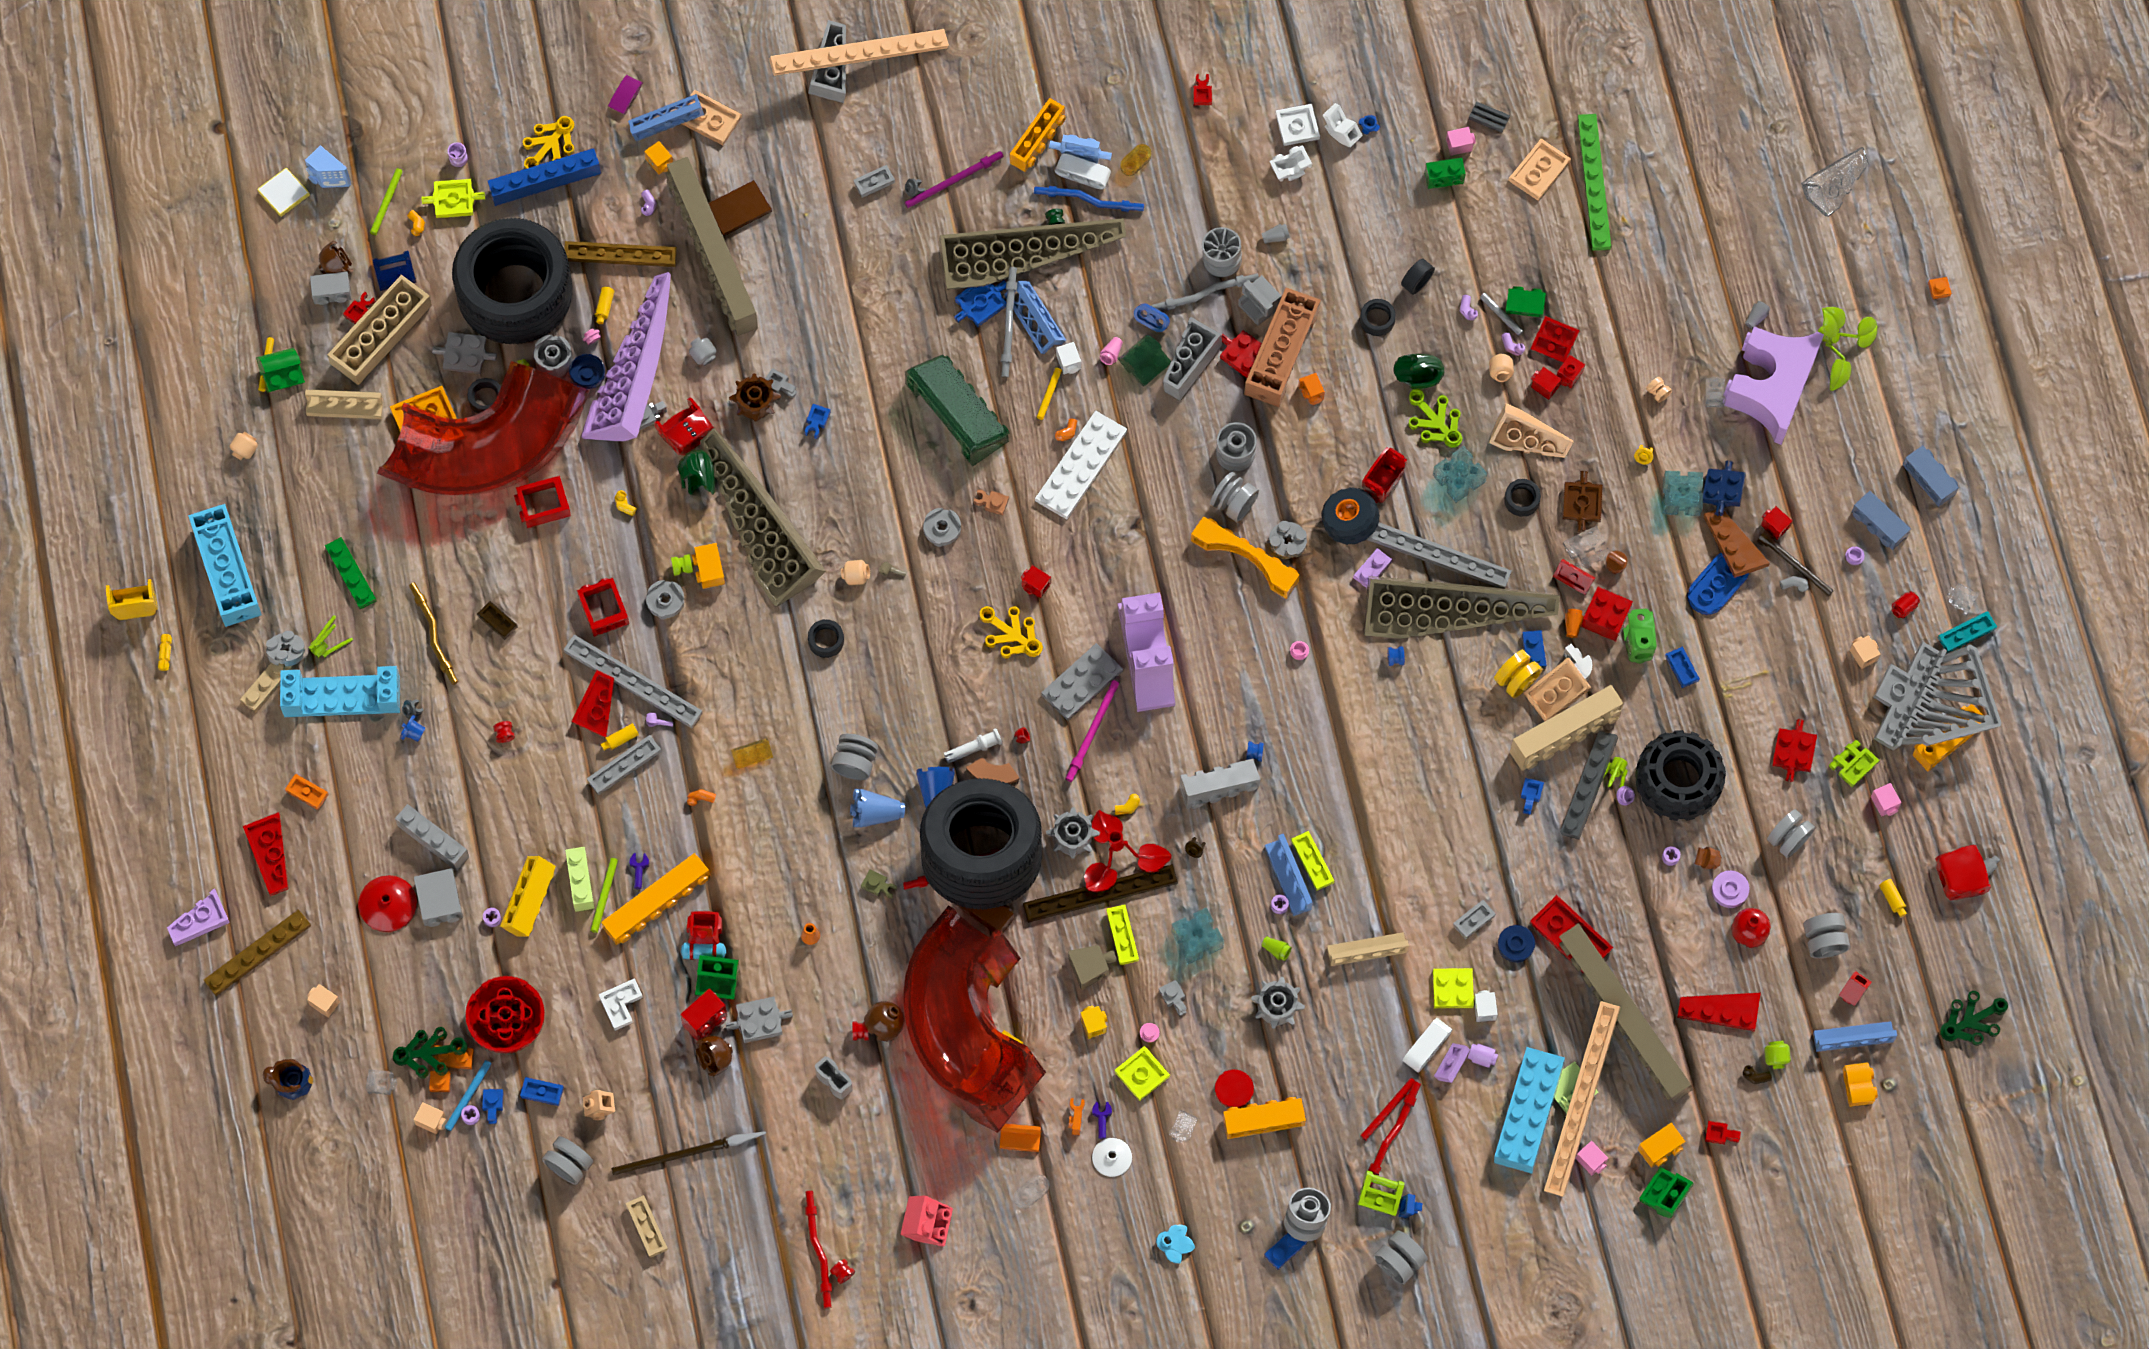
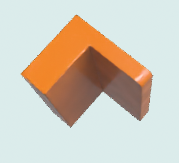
M1001 1123L999 1149L1039 1152L1041 1127Z

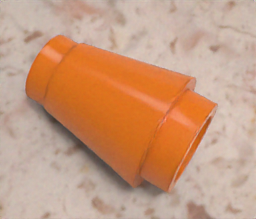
M1568 609L1567 613H1565L1567 637H1578L1584 618L1582 610Z
M807 923L801 932V939L805 944L813 945L819 941L820 932L814 924Z

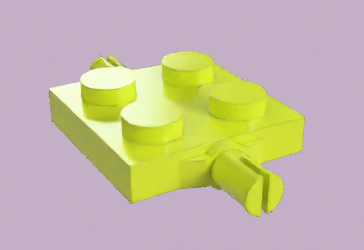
M471 179L435 181L433 196H422V204H434L436 218L472 216L474 200H486L485 192L474 193Z

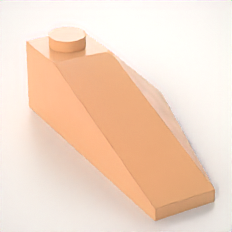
M1505 403L1497 418L1489 443L1506 451L1517 450L1524 451V453L1533 452L1546 456L1565 458L1573 444V440L1526 412Z

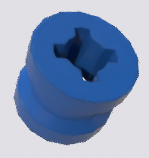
M1399 646L1397 649L1387 647L1389 666L1405 664L1403 646Z
M1248 741L1246 760L1256 759L1262 762L1264 743L1254 744Z

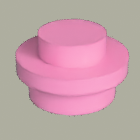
M590 329L584 334L583 341L587 342L588 345L593 344L601 338L599 335L600 331Z
M1294 642L1290 647V654L1294 659L1303 660L1309 654V647L1305 642Z
M1153 1023L1144 1024L1140 1029L1141 1039L1148 1043L1156 1041L1159 1037V1028Z

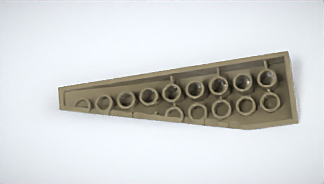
M713 428L701 440L704 451L711 458L714 477L719 482L720 492L725 497L726 507L736 531L739 532L742 547H745L748 562L754 570V577L773 604L778 607L812 585L826 570L765 488L717 430Z

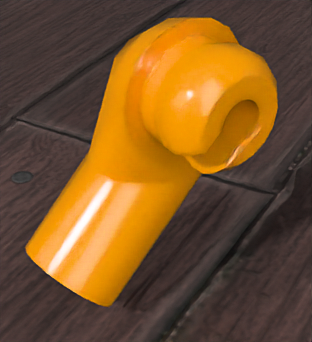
M411 210L407 217L413 222L411 233L417 237L420 233H423L425 221L414 210Z

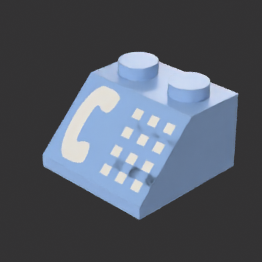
M321 145L305 159L306 170L309 174L308 178L313 184H319L322 188L349 187L351 185L347 167Z

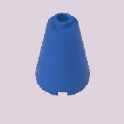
M928 767V771H922V768L916 770L925 808H927L928 804L939 792L953 784L954 768L949 770V767Z

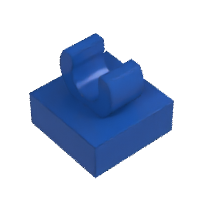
M1412 1194L1401 1197L1399 1217L1406 1219L1417 1214L1418 1211L1421 1212L1423 1203L1415 1202V1195Z

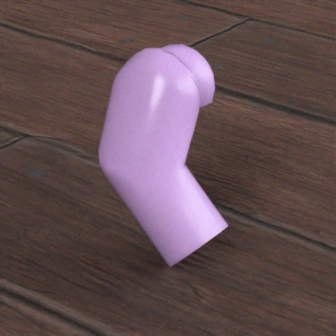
M1463 295L1460 312L1467 320L1473 321L1478 317V312L1470 307L1471 296Z
M1510 333L1501 335L1507 352L1516 356L1523 354L1525 346L1522 343H1513Z

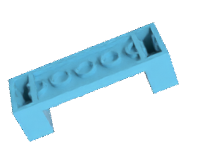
M222 504L188 515L225 627L261 616L260 607L226 505Z
M397 666L377 667V675L303 678L300 670H281L280 707L284 717L400 713V675Z

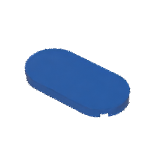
M1719 553L1691 584L1688 591L1690 606L1700 614L1711 615L1717 613L1744 584L1749 573L1734 578L1722 553Z

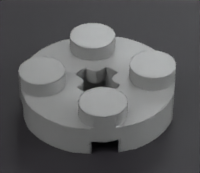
M936 508L925 517L923 524L924 535L937 547L949 545L961 534L960 518L950 509ZM938 524H946L947 526L945 527V530H939Z
M1281 521L1270 532L1269 544L1271 550L1281 559L1300 556L1307 544L1306 531L1296 523ZM1290 537L1293 542L1285 544L1283 538Z
M660 580L652 584L648 589L646 596L647 607L653 615L658 616L660 619L673 617L684 607V593L677 583ZM662 596H669V602H661Z
M285 631L266 642L267 658L274 665L285 664V666H293L303 659L305 652L304 641L299 636L294 635L292 631Z

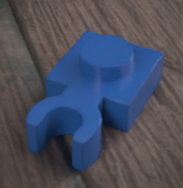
M816 404L812 405L806 420L810 424L805 428L806 436L813 430L815 431L814 438L817 439L819 437V427L825 428L831 409Z

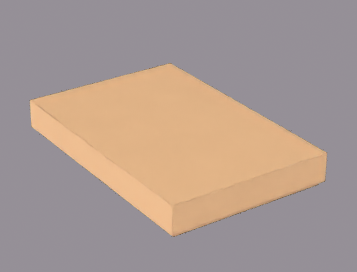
M694 90L691 96L697 94L704 115L682 125L723 146L741 120L742 114Z
M1540 139L1512 173L1508 181L1539 201L1570 163L1571 158L1543 139Z
M1567 658L1527 689L1524 695L1545 722L1563 712L1592 689V687L1571 659Z

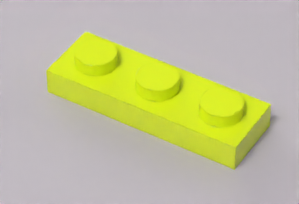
M1309 831L1291 838V842L1316 891L1334 884V879Z
M1126 905L1107 908L1106 912L1119 964L1124 965L1138 962L1139 957Z

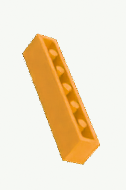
M693 853L601 922L602 928L616 945L627 942L634 932L643 930L647 925L646 923L659 918L662 915V911L674 907L678 902L677 900L683 896L687 897L693 892V888L697 885L701 886L709 879L708 877H710L709 869L696 853Z

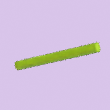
M396 168L374 220L370 230L372 235H377L403 171L399 168Z
M611 858L590 930L594 933L599 931L618 863L616 858Z

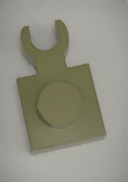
M871 869L861 884L862 889L879 896L880 892H883L888 898H893V894L889 893L888 890L894 889L897 891L896 885L886 883L887 877Z

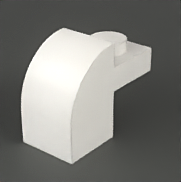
M1335 103L1323 114L1327 123L1324 127L1339 143L1351 147L1363 136L1357 123L1345 117L1340 105Z
M1572 644L1565 647L1563 655L1566 659H1571L1586 681H1588L1592 670L1590 656L1587 655L1582 659L1580 650L1574 648Z

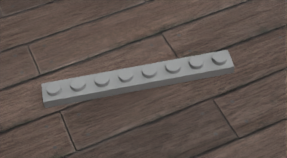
M1379 523L1375 532L1366 539L1501 589L1506 588L1512 570Z
M573 635L563 649L564 653L594 671L598 670L613 677L616 684L690 728L694 727L703 714L699 708L576 635Z

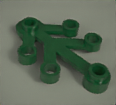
M1971 991L1967 996L1968 1004L1964 1019L1956 1024L1958 1013L1963 1008V1002L1959 999L1953 1000L1950 1005L1949 1021L1940 1028L1941 1037L1948 1042L1955 1041L1958 1038L1971 1042L1975 1046L1981 1045L1984 1040L1981 1033H1974L1972 1035L1961 1030L1970 1028L1987 1033L1991 1037L1998 1036L2001 1030L1999 1025H1986L1979 1023V1021L1994 1013L1997 1015L2004 1014L2008 1009V1002L2003 998H1996L1990 1007L1973 1015L1975 1005L1980 999V994L1977 991ZM1970 995H1975L1977 999H1971ZM1958 1003L1960 1008H1955L1953 1004ZM1997 1003H2003L2004 1007H1998ZM1991 1028H1996L1997 1033L1991 1032ZM1947 1029H1952L1954 1033L1949 1034ZM1974 1037H1979L1981 1041L1976 1042Z
M436 1028L430 1038L426 1031L419 1030L406 1047H398L394 1050L393 1061L398 1066H409L416 1072L419 1078L424 1079L429 1075V1070L426 1066L419 1065L413 1060L421 1058L432 1066L438 1075L443 1076L448 1072V1067L445 1063L439 1062L432 1056L447 1053L463 1055L467 1050V1044L463 1038L457 1037L451 1041L450 1045L433 1047L439 1040L446 1039L448 1034L445 1028ZM419 1043H425L419 1050H414Z

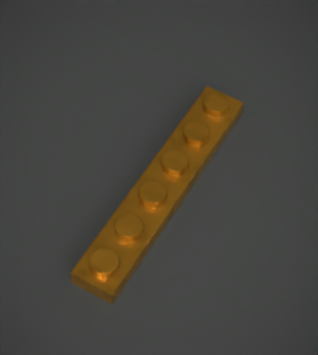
M565 241L564 246L568 261L663 267H675L676 247Z
M298 909L203 979L205 984L215 996L219 995L308 929L311 924Z

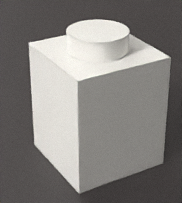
M1074 342L1056 347V356L1063 374H1073L1081 369V359Z
M1484 990L1475 994L1476 1022L1496 1020L1498 1014L1495 992L1490 993V991Z

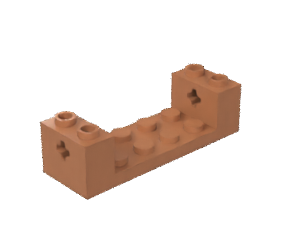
M1287 287L1285 288L1246 380L1244 395L1280 407L1286 393L1288 379L1310 327L1313 328L1319 314L1320 299Z

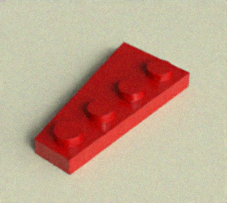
M277 812L243 826L270 897L289 889L280 813Z
M1761 992L1680 997L1677 1018L1755 1031Z

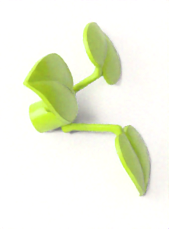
M1837 307L1822 308L1823 326L1819 328L1818 332L1824 334L1822 341L1826 342L1825 346L1829 347L1841 358L1835 360L1831 369L1830 391H1834L1845 385L1849 380L1851 364L1845 361V357L1832 344L1837 343L1840 336L1858 338V346L1866 348L1876 338L1877 322L1872 317H1865L1858 325V334L1840 333V328L1845 323V312Z

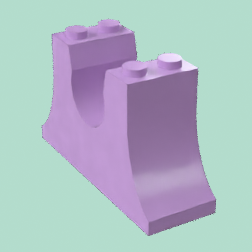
M1754 327L1752 333L1748 332L1742 348L1745 351L1743 358L1753 365L1766 369L1770 378L1755 380L1746 375L1735 374L1733 381L1729 379L1723 396L1726 399L1724 406L1746 413L1761 422L1771 433L1774 442L1782 445L1824 334L1816 332L1805 337H1785Z
M1160 592L1122 598V603H1118L1117 607L1137 712L1175 706L1173 687L1174 663L1171 647L1167 646L1165 639L1164 611Z

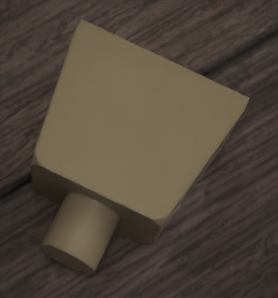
M1099 945L1068 951V959L1081 990L1108 976V964L1117 961L1113 950L1103 954Z

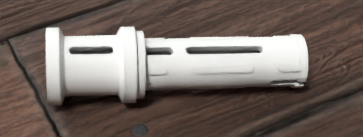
M995 728L993 732L983 736L981 734L978 735L974 741L944 752V756L947 759V763L950 764L977 751H987L989 747L996 744L1001 745L1002 740Z

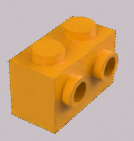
M717 543L694 547L695 554H692L694 566L698 565L699 571L695 572L697 582L702 583L703 589L724 585L725 580Z
M1671 1122L1640 1143L1637 1150L1651 1168L1656 1165L1660 1167L1668 1161L1667 1157L1672 1154L1676 1156L1682 1152L1686 1141Z

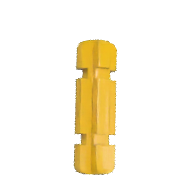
M162 634L158 669L160 671H168L172 637L170 634Z

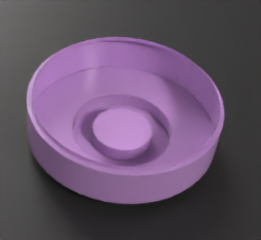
M1736 871L1720 873L1712 884L1713 898L1718 904L1726 908H1735L1742 905L1749 894L1747 879Z

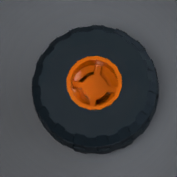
M1350 487L1338 490L1324 503L1321 512L1322 522L1329 536L1334 541L1345 545L1358 544L1365 541L1375 532L1379 524L1380 515L1376 502L1368 492L1360 488Z

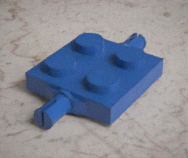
M1005 280L997 286L989 284L981 287H970L956 296L955 301L962 311L955 315L954 319L959 323L962 319L968 317L979 327L1004 309L1006 301L1000 292L1006 288Z

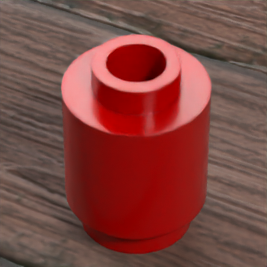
M1912 591L1904 593L1892 603V613L1897 618L1904 619L1918 607L1920 603L1919 597Z

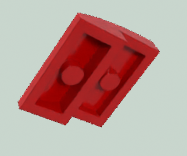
M1545 316L1530 349L1564 363L1573 348L1580 330Z

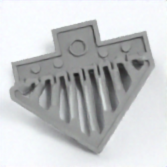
M1922 642L1907 672L1890 664L1873 698L1889 707L1874 740L1891 750H1895L1901 745L1924 744L1925 746H1930L2001 726V720L1977 648L1968 645L1946 654L1947 650L1942 649L1938 651ZM1964 655H1968L1969 658L1967 662L1946 666L1941 665ZM1969 669L1973 671L1975 679H1942L1936 675ZM1933 686L1975 687L1979 689L1981 697L1977 698L1940 691ZM1929 697L1980 705L1986 709L1987 715L1984 716L1943 705ZM1925 708L1933 709V710H1936V711L1944 712V713H1947V714L1955 715V716L1962 717V718H1966V719H1969V720H1965V719H1961V718H1957V717H1952V716H1948V715H1944V714H1939V713L1931 712V711H1929V710H1927V709H1925ZM1919 717H1923V718H1927V719H1931V720H1936V721H1940V722H1944V723L1926 721V720L1920 719ZM1912 726L1922 727V728H1928V729L1913 728ZM1906 735H1910V736H1922V737H1907Z

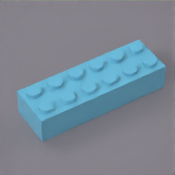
M1526 1047L1495 1152L1494 1163L1533 1173L1564 1067L1565 1057Z

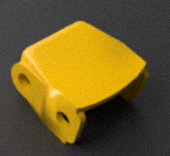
M148 579V585L111 590L110 586L106 585L108 609L110 614L118 620L152 616L158 610L157 597L151 579Z

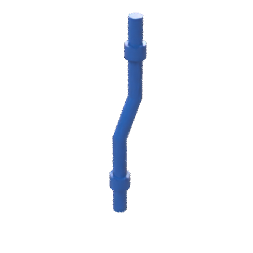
M1049 186V188L1034 187V194L1048 195V197H1078L1098 208L1121 209L1124 212H1129V210L1144 211V204L1130 203V201L1122 200V202L1101 201L1080 190L1057 188V186Z

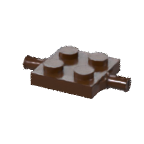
M1580 471V481L1564 483L1563 519L1577 521V532L1579 533L1581 532V526L1582 533L1585 532V522H1601L1603 485L1587 482L1588 471H1585V473Z

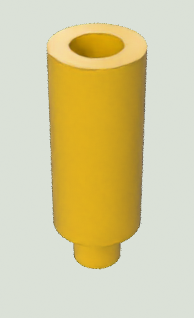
M610 287L601 288L595 312L597 317L596 323L604 324V320L608 319L615 292Z
M631 723L606 737V741L600 745L604 751L609 748L613 750L639 736V733L634 724Z
M1892 879L1880 883L1879 887L1894 913L1897 912L1899 917L1905 916L1907 914L1904 909L1906 905Z

